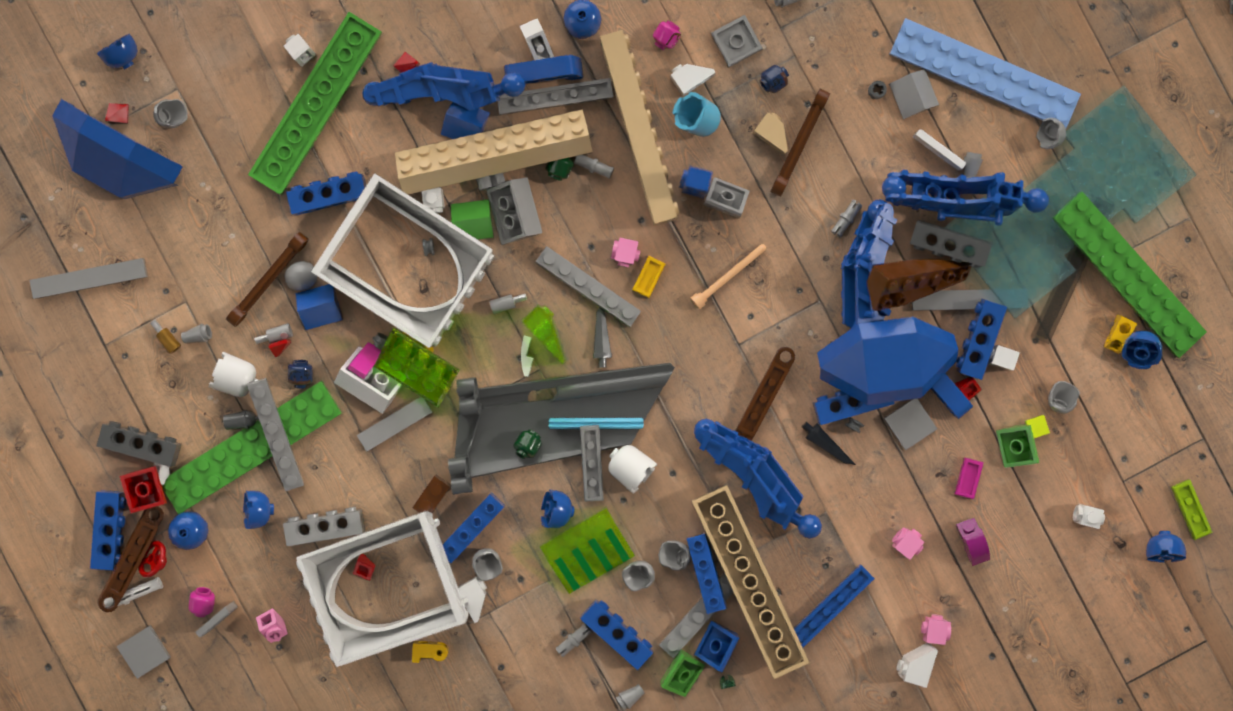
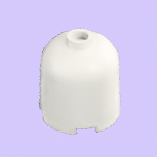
M222 352L221 356L224 359L218 360L212 374L214 383L210 382L209 388L236 397L247 395L249 393L247 384L259 380L255 378L256 368L247 361Z
M626 445L619 450L617 448L613 450L609 456L611 461L608 469L613 477L634 494L639 489L640 483H645L655 470L654 467L657 466V463L636 447Z

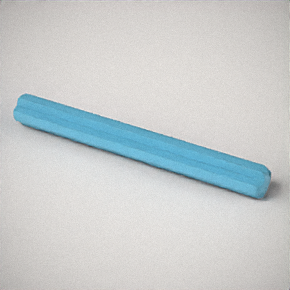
M550 418L549 428L580 429V426L599 425V429H642L644 427L643 418Z

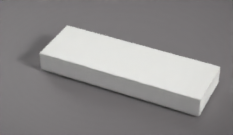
M919 129L914 134V139L959 171L966 165L965 161L922 129Z

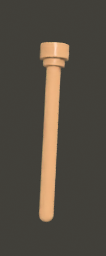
M764 244L759 245L703 293H695L690 297L691 301L700 310L706 305L707 298L766 250V246Z

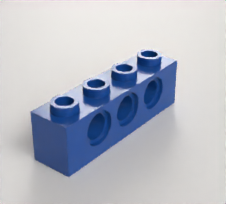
M689 166L688 171L684 170L679 185V188H682L681 193L704 199L708 192L713 172Z
M351 172L345 178L340 179L339 176L328 178V182L321 183V181L309 183L310 186L302 188V185L291 187V191L286 192L291 214L297 216L357 201L366 187L364 175L358 174V172ZM346 183L350 184V191L343 193L342 186ZM326 188L332 190L329 198H324L323 191ZM307 193H312L313 200L309 203H306L304 199L305 195Z
M981 299V302L977 303L975 307V313L977 314L975 319L971 320L968 331H970L968 339L965 338L962 349H964L962 357L959 356L956 362L959 373L980 380L983 379L1007 310L1006 306L985 299ZM989 315L991 318L990 323L983 325V317ZM982 333L984 341L978 344L976 336ZM977 352V360L971 362L969 359L970 354Z
M843 391L835 392V396L830 398L827 395L817 397V401L812 402L819 425L895 404V402L866 405L858 400L857 405L851 407L848 403L851 396ZM834 401L839 404V409L836 412L830 410V404Z
M107 490L96 492L90 569L113 570L121 556L120 547H122L124 542V536L121 534L122 527L125 525L123 509L127 504L124 492ZM109 506H111L114 509L113 516L108 514L107 510ZM108 525L113 529L112 535L106 532ZM105 545L111 547L110 554L105 552Z
M492 492L443 543L444 551L450 563L465 550L505 507V504Z
M707 534L687 538L707 614L727 609Z
M595 599L581 615L580 619L638 670L653 654L652 645L645 638L641 640L637 636L638 632L632 626L627 627L622 623L624 620L617 613L613 615L608 610L610 607L601 600L599 602ZM601 616H606L609 618V622L602 625L598 619ZM615 629H621L623 635L615 637L612 632ZM633 641L638 646L635 650H629L627 644Z

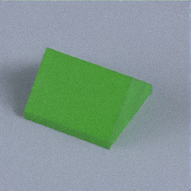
M489 199L451 204L452 224L477 240L494 238Z
M1021 424L996 430L1004 468L1039 463L1031 425Z
M681 649L660 680L661 687L686 697L706 665Z

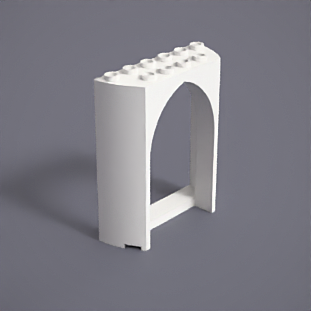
M374 173L311 272L430 348L438 345L445 330L449 331L454 323L452 320L454 315L460 314L465 306L462 304L465 298L471 297L475 291L473 288L476 281L480 282L485 275L483 270L491 263L494 255L491 248ZM373 196L432 233L448 248L458 272V290L455 297L434 307L416 308L406 306L393 300L332 260Z
M423 512L296 557L297 568L304 577V587L309 591L311 606L315 608L317 613V623L322 627L324 642L329 646L330 658L333 663L335 662L336 667L464 624L467 621L468 611H466L465 605L469 604L467 597H461L436 529L440 525V521L438 518L433 519L432 513ZM424 532L447 594L448 604L386 624H371L359 621L339 608L335 603L337 582L345 567L355 557L367 551Z

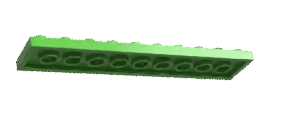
M348 12L248 174L249 176L276 193L283 195L381 37L382 32Z
M1079 192L1052 217L1056 224L1176 358H1180L1207 333L1083 192Z
M320 381L277 408L290 445L342 414L323 381ZM257 420L254 426L248 427L250 429L244 428L173 472L165 480V484H161L162 489L178 514L186 511L273 457L260 420Z

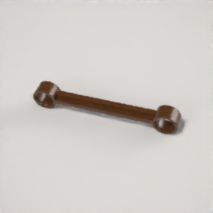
M820 88L816 94L804 123L772 186L771 193L779 197L782 196L811 132L830 96L829 92Z
M298 232L290 240L288 247L242 302L228 314L226 320L231 325L237 327L248 314L247 312L283 269L307 245L309 239L305 235Z

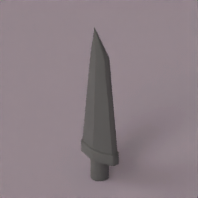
M599 307L596 313L593 358H599V368H607L606 358H612L605 310Z

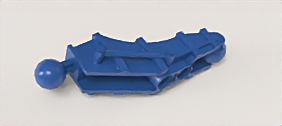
M433 62L402 72L399 76L380 83L375 81L369 82L363 88L362 94L365 102L371 106L388 105L390 103H399L401 105L410 103L411 100L416 98L433 97L435 102L450 100L471 111L500 101L499 96L504 94L510 97H518L525 89V80L519 73L511 72L502 78L501 83L495 85L489 72L439 66L437 63L433 64Z
M903 169L900 173H888L887 178L882 184V193L885 196V200L893 203V206L902 205L912 207L913 210L920 208L938 212L937 220L944 221L945 217L992 221L995 222V225L1000 226L1003 224V216H1010L1022 207V204H1025V207L1033 213L1044 211L1049 204L1048 194L1044 190L1035 188L1028 192H1023L1024 181L1019 180L1016 184L1006 182L1005 173L1003 172L983 177L966 178V175H960L957 178H948L946 175H941L940 177L930 175V172L926 171L922 174L908 173V170ZM906 185L912 186L911 195L905 193ZM960 194H987V198L965 200L960 198Z
M881 199L871 202L868 210L863 212L861 222L854 233L856 237L841 264L842 324L851 329L861 323L884 321L885 316H890L891 313L890 309L878 311L872 309L867 285L872 267L884 264L888 247L892 246L894 242L892 240V228L897 222V219L893 217L894 209L891 204Z
M702 419L696 423L694 434L701 444L699 449L703 451L706 449L716 460V464L725 465L743 480L742 488L746 490L749 488L759 510V517L763 519L767 517L782 525V528L785 530L791 522L798 526L799 533L808 539L815 538L821 533L822 524L816 515L808 514L802 516L796 513L804 496L768 448H763L760 444L739 436L738 432L730 430L717 421Z

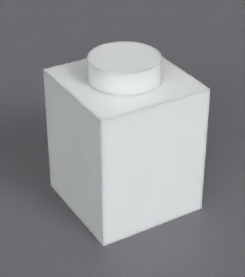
M994 345L988 364L1014 371L1020 352Z

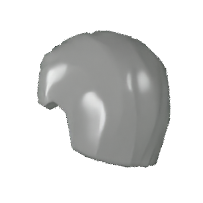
M179 99L162 100L155 105L153 111L156 123L165 128H177L188 117L187 107Z
M1046 118L1042 121L1036 138L1041 143L1040 147L1053 149L1063 143L1066 138V130L1060 120Z
M299 261L290 265L284 275L288 288L294 291L311 288L317 281V275L311 272L314 268L313 264Z
M1058 381L1049 392L1048 404L1057 413H1069L1076 407L1080 392L1071 383Z
M666 541L662 543L658 554L659 562L662 566L677 571L685 569L689 565L691 554L689 548L680 541Z
M483 548L473 556L472 566L479 580H492L502 573L503 567L500 557L493 549Z
M646 561L630 563L623 569L621 574L625 585L635 592L648 588L655 580V571Z

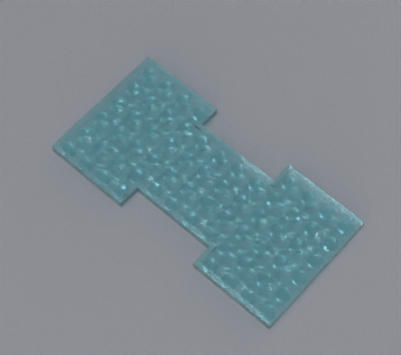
M1124 85L1066 130V140L1074 149L1023 189V192H1028L1031 189L1040 188L1048 194L1049 204L1044 211L1033 213L1025 207V204H1022V207L1010 216H1003V224L1000 226L995 225V222L955 218L944 227L993 242L985 267L981 266L980 269L973 268L1001 303L1007 307L1013 318H1017L1076 271L1064 256L1076 245L1056 224L1052 217L1079 192H1083L1107 220L1123 209L1134 223H1137L1197 175ZM987 194L980 199L987 198ZM967 246L964 248L967 255L975 254L973 247Z

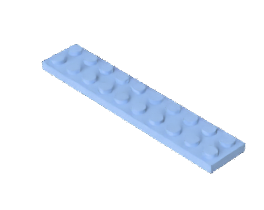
M906 18L889 53L893 57L1042 121L1046 118H1056L1064 124L1065 129L1081 93Z

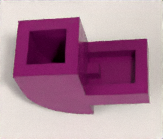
M975 518L956 524V528L964 542L965 552L972 566L990 560V551L986 538Z

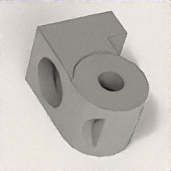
M503 173L476 179L479 191H484L506 182Z

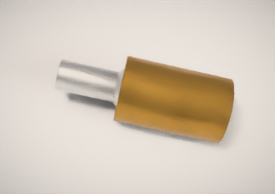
M156 320L150 323L157 331L156 338L169 354L174 353L181 347V344L168 328L163 329Z

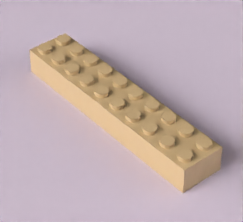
M623 30L600 36L601 48L653 226L675 221L677 215H679V208L677 202L673 203L672 201L674 191L671 183L667 184L666 178L669 175L666 165L661 163L663 157L661 147H657L655 143L658 139L655 127L651 128L650 123H652L650 110L645 109L647 99L644 90L640 91L639 88L641 86V78L639 72L634 71L636 67L633 53L629 54L630 41L628 34L624 35Z
M578 110L396 152L395 158L398 180L402 191L406 194H412L593 151L583 110Z
M722 486L692 500L773 678L776 679L808 664L807 656L728 486Z

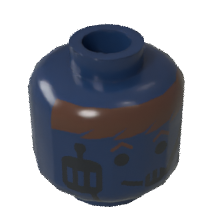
M772 65L761 73L759 81L767 93H777L788 85L787 77L789 73L785 67Z
M293 360V363L288 365V382L294 385V388L303 389L306 388V385L312 383L313 366L307 360Z

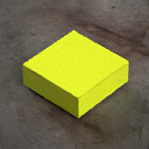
M1044 415L1025 420V424L1031 425L1034 438L1050 433Z

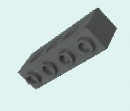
M918 220L910 244L914 245L913 248L925 251V249H928L936 256L943 257V255H947L955 262L962 263L963 260L970 262V266L980 269L981 266L985 267L993 242ZM930 234L935 235L937 243L930 244L927 236ZM946 241H954L956 248L953 250L948 249ZM967 246L973 247L975 254L967 255L964 248Z
M115 421L102 424L97 447L169 467L176 466L182 445L176 442L177 439L165 436V439L158 437L157 433L147 431L145 434L139 432V428L132 426L124 428L121 427V423ZM119 433H122L125 437L123 443L118 440ZM138 438L142 439L143 441L142 448H139L136 445V441ZM157 443H159L162 447V451L160 453H157L155 451V445Z

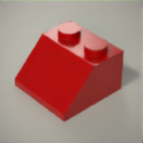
M156 466L119 476L130 513L167 503Z

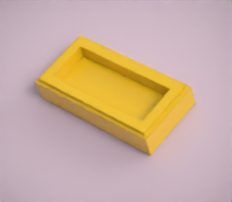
M648 256L632 290L650 298L666 263Z

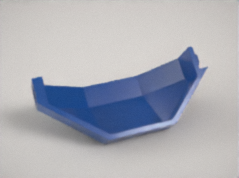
M63 99L60 100L52 117L71 170L74 173L123 199L178 186L174 182L183 168L179 163L158 154L74 107L73 104Z
M915 317L861 323L817 352L820 364V379L866 405L922 398L957 362L958 346L954 334Z

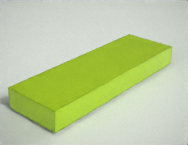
M1188 479L1171 486L1193 540L1213 533L1191 480Z

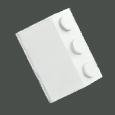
M359 346L341 367L334 383L383 414L407 377L381 360L376 363L365 379L356 375L348 367L363 349Z

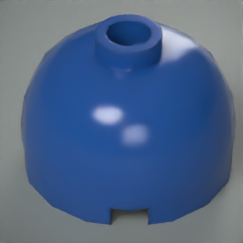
M576 0L572 2L565 10L563 17L568 33L578 39H587L595 35L601 26L602 20L600 10L589 0Z
M129 33L114 41L108 47L103 48L97 54L104 64L110 68L117 69L123 67L125 70L134 64L132 60L137 56L138 50L133 37Z
M1133 332L1125 340L1122 348V357L1128 361V365L1131 367L1149 369L1152 365H1157L1162 358V343L1152 332Z
M549 490L550 492L547 491L542 501L541 510L545 509L544 516H541V522L544 528H560L568 523L570 517H573L574 506H572L570 498L564 492Z
M246 491L244 494L243 512H245L246 517L244 518L245 529L260 528L267 524L270 515H274V504H270L266 494L260 491Z
M192 511L182 512L175 516L168 528V535L172 544L184 550L195 549L202 545L207 539L209 532L206 520L199 513Z
M1159 531V535L1153 536L1147 543V560L1165 563L1164 560H1171V562L1185 560V544L1181 538L1171 534L1170 531Z

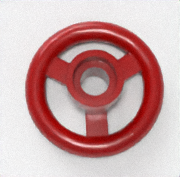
M151 542L138 567L142 577L150 578L165 567L167 563L166 548L162 542ZM154 548L153 552L146 558L149 551ZM149 564L151 571L146 572L144 565Z

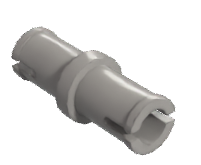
M577 155L574 162L575 165L577 164L590 170V173L595 172L610 179L614 167L599 162V159H592L584 155Z
M852 200L845 212L840 214V219L831 230L834 235L837 233L839 238L842 237L848 226L853 224L854 217L863 207L859 202L856 203V200Z
M583 623L580 628L573 634L570 633L568 638L556 647L557 652L564 657L575 646L578 647L580 642L592 633L590 627Z

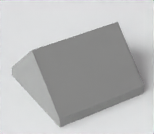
M926 70L910 73L889 84L903 119L939 105Z
M714 177L703 205L739 219L750 191Z

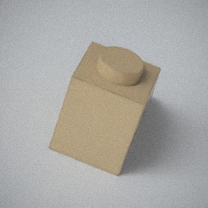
M767 112L753 134L784 155L788 151L784 124L780 121L781 118L777 114Z

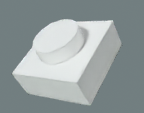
M154 463L153 466H156L160 482L164 485L165 480L169 476V466Z

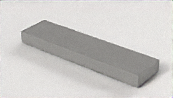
M421 396L361 432L357 437L367 452L433 411L424 396Z
M599 425L580 426L584 502L604 501Z

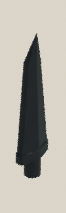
M805 422L802 425V428L808 432L805 437L808 441L813 442L841 462L856 465L819 424L816 423L812 427L808 422Z

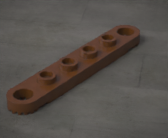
M781 347L777 350L735 429L739 436H744L750 441L754 438L795 360V353L790 347ZM788 351L791 354L789 361L783 362L780 359L782 352Z
M159 506L145 509L98 598V606L102 611L107 613L115 611L163 520L164 512ZM157 510L158 517L150 520L148 516L150 511ZM108 597L113 598V604L110 607L103 606L104 599Z

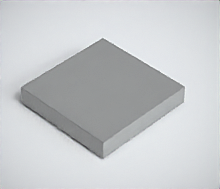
M745 15L711 33L728 67L763 49Z
M911 399L884 418L904 450H907L937 430V427L918 399Z
M233 601L198 629L195 633L199 638L210 632L238 607Z
M151 625L117 646L137 679L171 658Z

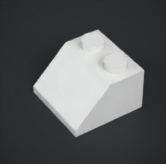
M925 643L903 655L902 660H899L896 670L898 675L905 682L927 688L938 650L930 643Z

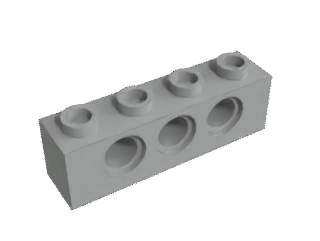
M356 507L345 508V512L337 513V510L327 511L324 516H319L318 513L309 514L306 519H300L299 516L288 518V522L283 523L286 546L358 535L366 532L362 509L356 510ZM340 518L347 520V527L344 528L339 525ZM321 521L328 523L327 531L320 528ZM302 524L308 525L310 529L308 534H304L301 531Z

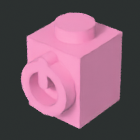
M619 238V241L615 240L611 259H615L619 266L629 268V265H633L634 261L638 262L640 250H637L638 241Z
M903 527L892 539L894 543L892 546L910 560L914 554L918 555L922 551L924 541L920 539L922 535L915 529L910 531Z
M273 608L256 617L260 633L270 643L279 642L283 636L288 634L284 619Z
M932 614L931 617H925V622L923 621L921 625V632L924 633L923 640L926 643L946 645V640L949 641L951 637V622L943 619L941 615Z

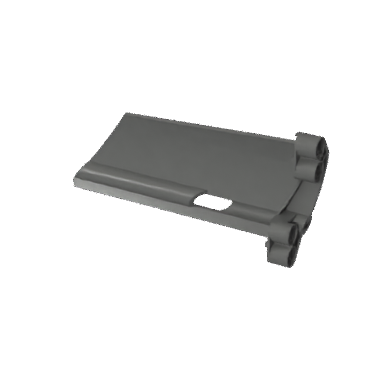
M671 363L484 388H478L476 377L457 379L459 419L454 458L448 459L453 495L473 492L472 478L582 455L580 429H550V418H643L645 420L675 367ZM556 388L557 390L553 399L532 402L528 400V395L531 391ZM600 429L601 451L631 445L639 429ZM533 430L540 435L542 446L534 458L522 459L516 455L513 444L522 431Z

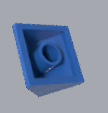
M452 102L445 114L441 135L457 139L483 133L490 112L480 108L469 111L461 105Z
M331 284L296 293L297 312L306 330L343 320L336 291Z
M711 621L694 655L719 672H723L739 640L738 633Z

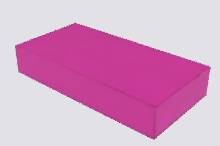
M368 342L350 363L348 369L365 379L384 352Z
M964 457L955 495L970 499L975 498L984 462Z

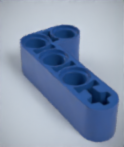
M564 55L504 66L505 75L511 72L519 73L524 78L525 84L556 79L578 80L583 78L582 59L575 55Z
M946 373L931 387L934 394L958 420L973 408L970 401Z

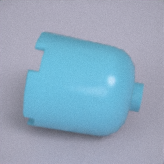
M689 92L684 98L680 97L675 103L672 112L675 115V125L701 137L709 136L715 132L721 120L718 107L694 92Z

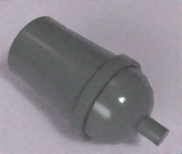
M248 410L223 416V424L226 430L250 429L248 427L254 426L256 420H259L258 416Z

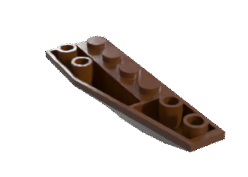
M937 259L905 260L874 265L867 280L872 309L878 311L904 306L965 281L970 274L972 266L969 265L970 262L962 261L960 263L953 260Z

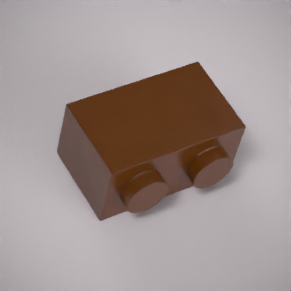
M436 474L412 508L419 513L430 512L433 514L451 488V484Z

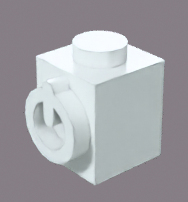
M439 187L422 191L423 205L435 213H442L443 209H445L443 189Z
M1083 504L1076 505L1073 512V521L1081 525L1100 529V525H1103L1105 520L1104 510Z

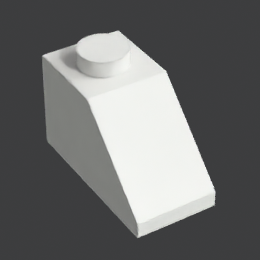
M538 19L520 26L534 60L554 57Z
M299 34L296 36L292 35L286 40L285 49L300 66H304L316 56V53Z
M680 64L672 70L673 73L670 78L681 95L685 96L715 76L716 72L710 68L690 64L682 67Z
M476 576L458 587L461 597L468 598L469 604L465 605L474 623L479 621L486 596L485 589H487L485 582L479 580Z

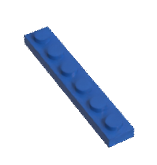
M861 564L794 628L802 648L875 579Z

